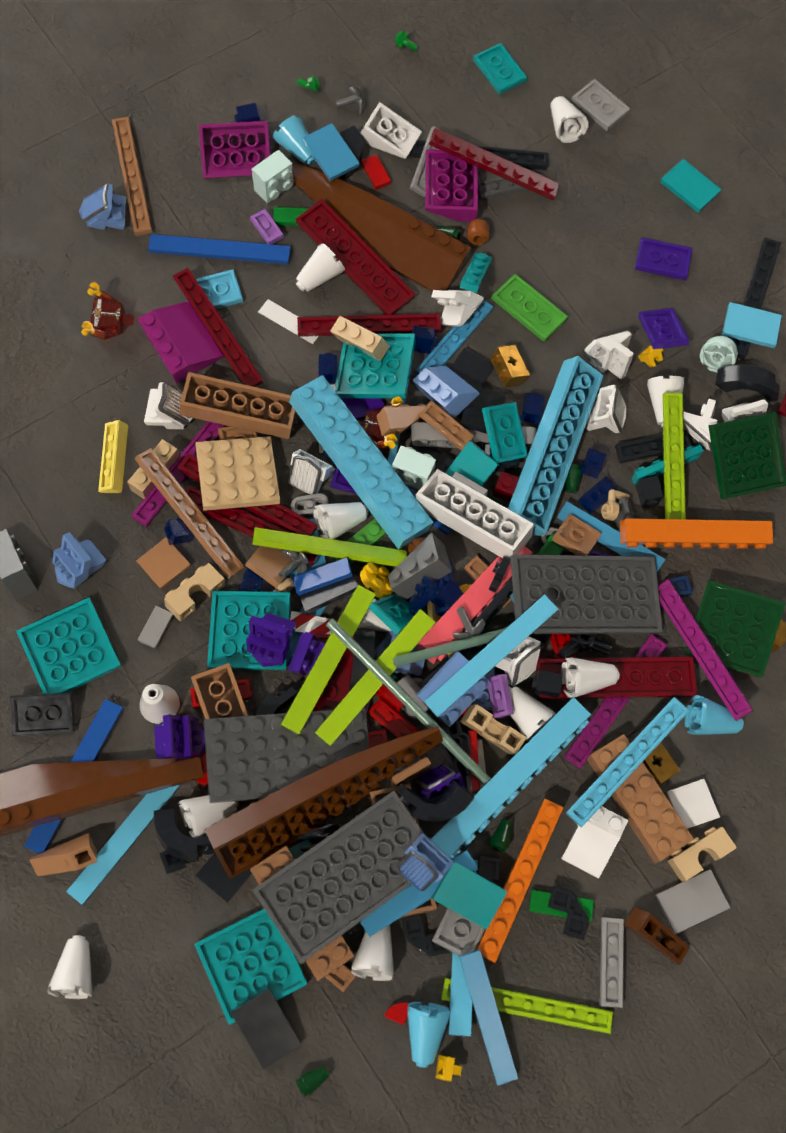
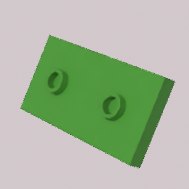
M516 274L491 297L494 302L543 342L568 320L566 314Z

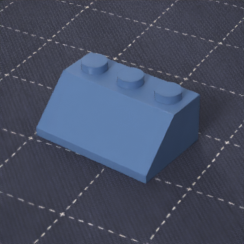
M447 366L427 367L413 379L419 391L453 419L479 395L476 389Z
M456 651L416 696L424 703L426 699L469 661ZM485 676L482 677L438 718L450 727L490 682Z

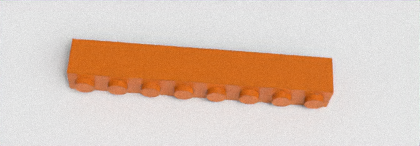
M624 519L620 521V544H627L628 548L639 547L638 545H645V548H656L657 545H664V548H675V545H682V548H694V545H699L701 549H709L712 546H718V549H729L730 546H736V549H748V546H754L755 549H766V546L773 544L772 521Z
M547 799L541 802L504 884L503 889L507 891V894L487 930L485 929L476 950L479 949L481 951L482 958L491 963H495L563 810V807Z

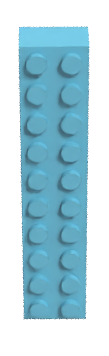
M579 356L563 361L508 507L510 511L534 524L532 537L545 535L548 530L604 376Z
M322 375L294 390L289 403L398 550L410 543L414 538H418L426 533L433 524V521L325 377Z
M573 697L474 796L475 798L469 806L459 815L453 817L431 841L451 860L461 853L459 848L462 845L467 847L476 837L474 833L477 830L481 833L491 822L489 818L492 816L495 819L505 808L503 804L505 802L510 804L520 793L518 789L524 790L534 779L532 775L535 774L537 776L548 765L546 761L549 760L551 762L562 751L560 747L565 748L576 736L574 733L579 734L589 723L587 719L591 714Z

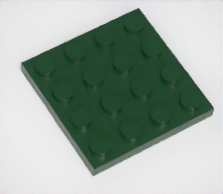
M776 412L708 425L720 499H728L786 486Z
M708 580L696 621L727 668L763 678L786 603ZM687 646L685 654L694 657L693 653Z

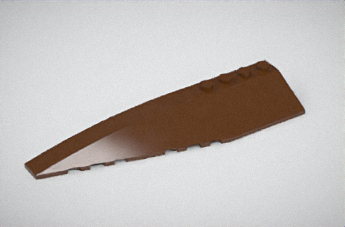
M296 162L292 165L293 182L300 190L306 192L307 196L316 202L323 199L390 269L432 292L433 290L448 291L470 260V246L398 207L336 178L329 181L325 173Z
M437 726L356 753L324 767L277 792L269 794L264 799L250 804L245 809L231 814L220 822L212 824L205 829V832L229 878L231 879L257 865L283 847L290 848L305 840L298 839V837L313 830V828L323 827L326 825L325 820L332 815L337 817L342 813L346 805H354L379 787L378 782L385 777L390 779L395 775L394 771L401 766L407 767L412 763L417 754L422 756L443 741L440 729Z
M200 757L32 764L0 773V837L204 778Z

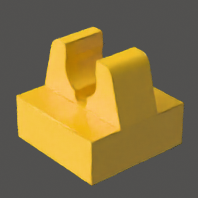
M651 345L638 355V358L649 367H655L654 358L657 362L663 360L661 353L663 348L653 349Z
M439 1055L435 1078L452 1081V1075L461 1076L462 1066L454 1065L455 1058Z

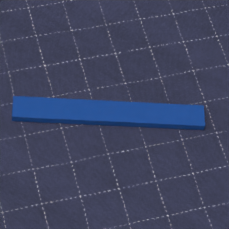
M151 234L148 247L149 253L288 265L290 257V246Z
M106 699L104 700L70 763L96 761L124 710L123 707ZM64 818L35 826L24 847L38 854L47 851Z

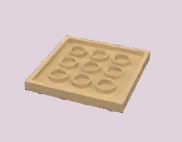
M271 436L196 442L203 511L280 504Z

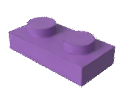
M265 209L250 216L251 222L267 244H273L284 238L283 233Z
M507 674L488 678L493 717L501 718L514 714Z

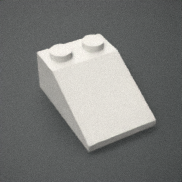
M379 102L360 135L362 140L370 146L406 159L422 131Z
M601 806L583 827L577 824L561 859L599 878L628 820Z

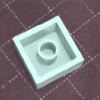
M279 150L252 168L254 190L266 203L275 200L281 193L289 190L294 185L292 163Z
M401 446L392 464V468L405 485L419 491L434 474L436 459H433L429 454L416 452L411 447Z

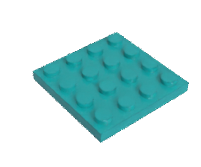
M377 334L390 346L381 361L365 354L357 346L353 345L351 347L343 342L335 382V392L340 398H406L416 335Z
M213 591L207 668L214 669L230 663L232 670L287 671L288 654L284 664L263 667L252 656V653L247 652L246 639L250 634L249 620L252 615L263 618L265 614L270 613L290 620L291 593Z
M90 597L16 631L43 694L72 691L122 667Z
M265 909L194 944L229 1025L236 1022L231 1014V1010L269 987L277 1001L308 985L294 953Z

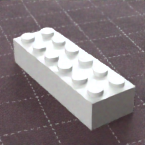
M438 469L416 494V500L429 516L501 558L507 557L510 559V556L513 554H519L532 537L534 528L532 522Z

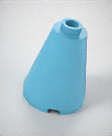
M295 115L289 117L279 125L281 129L278 132L274 131V140L304 165L314 164L316 160L303 143V137L309 134L302 118L299 115L297 118Z
M693 696L691 700H694L692 705H687L689 712L685 715V727H689V731H687L689 734H736L744 726L743 719L735 721L728 708L703 696Z
M411 1002L408 1004L407 1012L412 1060L416 1062V1066L427 1068L429 1064H433L450 1017L449 1008L435 1003L422 1005V1002Z

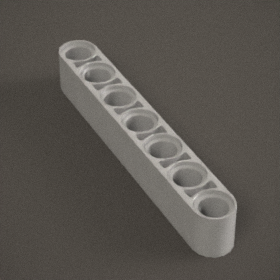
M417 422L411 425L412 445L457 448L428 423ZM521 426L526 450L528 451L532 446L537 429ZM467 429L474 435L471 441L479 448L483 449L485 445L489 444L486 433Z

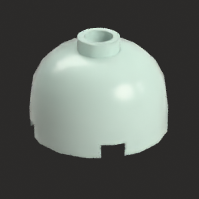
M712 337L703 345L700 352V360L702 364L705 363V365L709 366L707 369L717 373L719 368L735 364L738 355L737 346L728 337Z

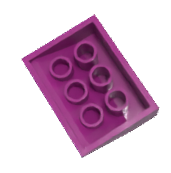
M268 121L199 125L203 179L252 176V168L270 156Z
M426 150L425 210L458 222H471L475 220L478 211L477 166L441 150Z
M188 301L152 310L137 319L176 384L185 380L188 372L197 373L223 358L219 348Z

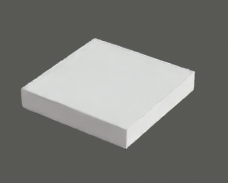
M704 779L666 792L670 804L687 829L720 818Z

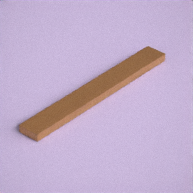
M129 117L112 119L135 236L151 234L152 228Z
M150 448L137 455L135 461L227 578L230 579L245 568L155 452Z

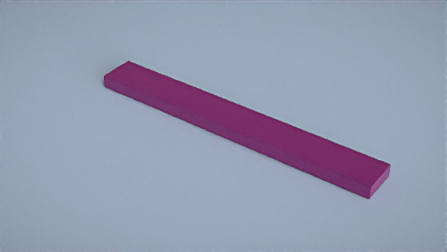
M207 421L168 469L180 486L188 476L178 471V466L188 453L197 458L196 442L217 441L219 439L218 428L228 427L227 425ZM155 486L131 517L147 528L168 501Z
M668 579L658 586V593L661 605L735 721H739L754 710L671 581Z
M651 634L634 658L659 657L667 644ZM605 698L563 758L578 769H581L630 698Z

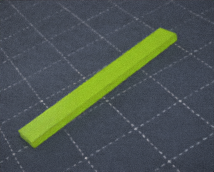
M663 393L665 519L686 520L683 393Z
M256 527L252 545L343 559L347 557L349 560L395 567L407 557V551Z
M358 585L337 622L351 637L356 632L376 595L361 585ZM333 632L330 634L281 723V726L297 735L300 734L347 648Z
M420 609L376 662L390 676L397 668L393 664V658L409 654L435 624V621ZM368 669L315 733L331 746L383 683Z
M445 978L441 1000L450 1002L451 979ZM491 987L499 1012L611 1034L613 1011Z

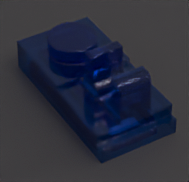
M605 477L580 497L578 502L592 514L608 501V494L611 489L617 491L619 489Z
M246 566L238 591L260 592L263 578Z
M425 576L422 577L421 583L425 586L416 584L415 591L418 594H414L409 601L410 614L415 616L439 591L440 580H435L434 578L430 580Z

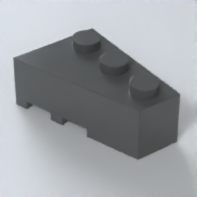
M7 529L0 531V577L17 601L38 590L29 574L31 570L27 562L23 561V558H25L20 547H16L19 543L15 535L10 536Z
M431 533L388 575L391 589L405 601L450 573L452 570L445 545Z

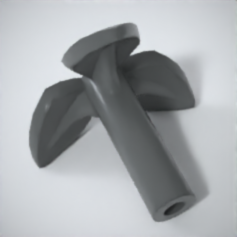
M354 85L349 89L355 95L338 100L336 104L339 108L357 102L359 103V115H361L364 109L363 96L360 89Z
M281 551L284 556L292 559V561L278 573L280 578L284 579L295 568L297 575L307 571L306 564L309 563V560L304 553L300 552L298 555L297 551Z
M464 607L457 609V613L464 625L465 633H452V636L462 640L479 635L485 627L484 619H481L473 627Z

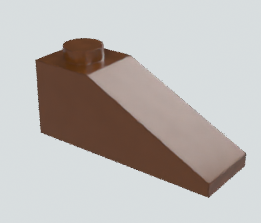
M634 907L624 924L635 935L678 965L681 964L690 949L684 941L651 913Z

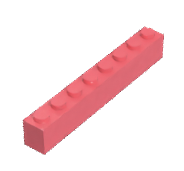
M524 546L519 555H532L533 552ZM498 556L418 642L416 650L420 651L458 641V639L452 636V633H465V628L457 613V609L464 607L471 623L477 619L508 580L512 581L511 563H509L496 593L488 590L496 574L492 571L497 561L501 563L503 559ZM447 654L433 657L428 660L432 664H435L438 659L442 661Z

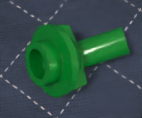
M401 31L396 35L395 45L403 49L404 46H407L413 51H416L418 48L417 44L409 40L410 35L406 31Z
M314 75L308 78V81L301 78L297 80L298 85L311 89L312 92H318V88H320L318 77L315 78Z

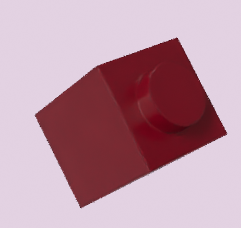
M501 471L493 496L510 502L519 477Z

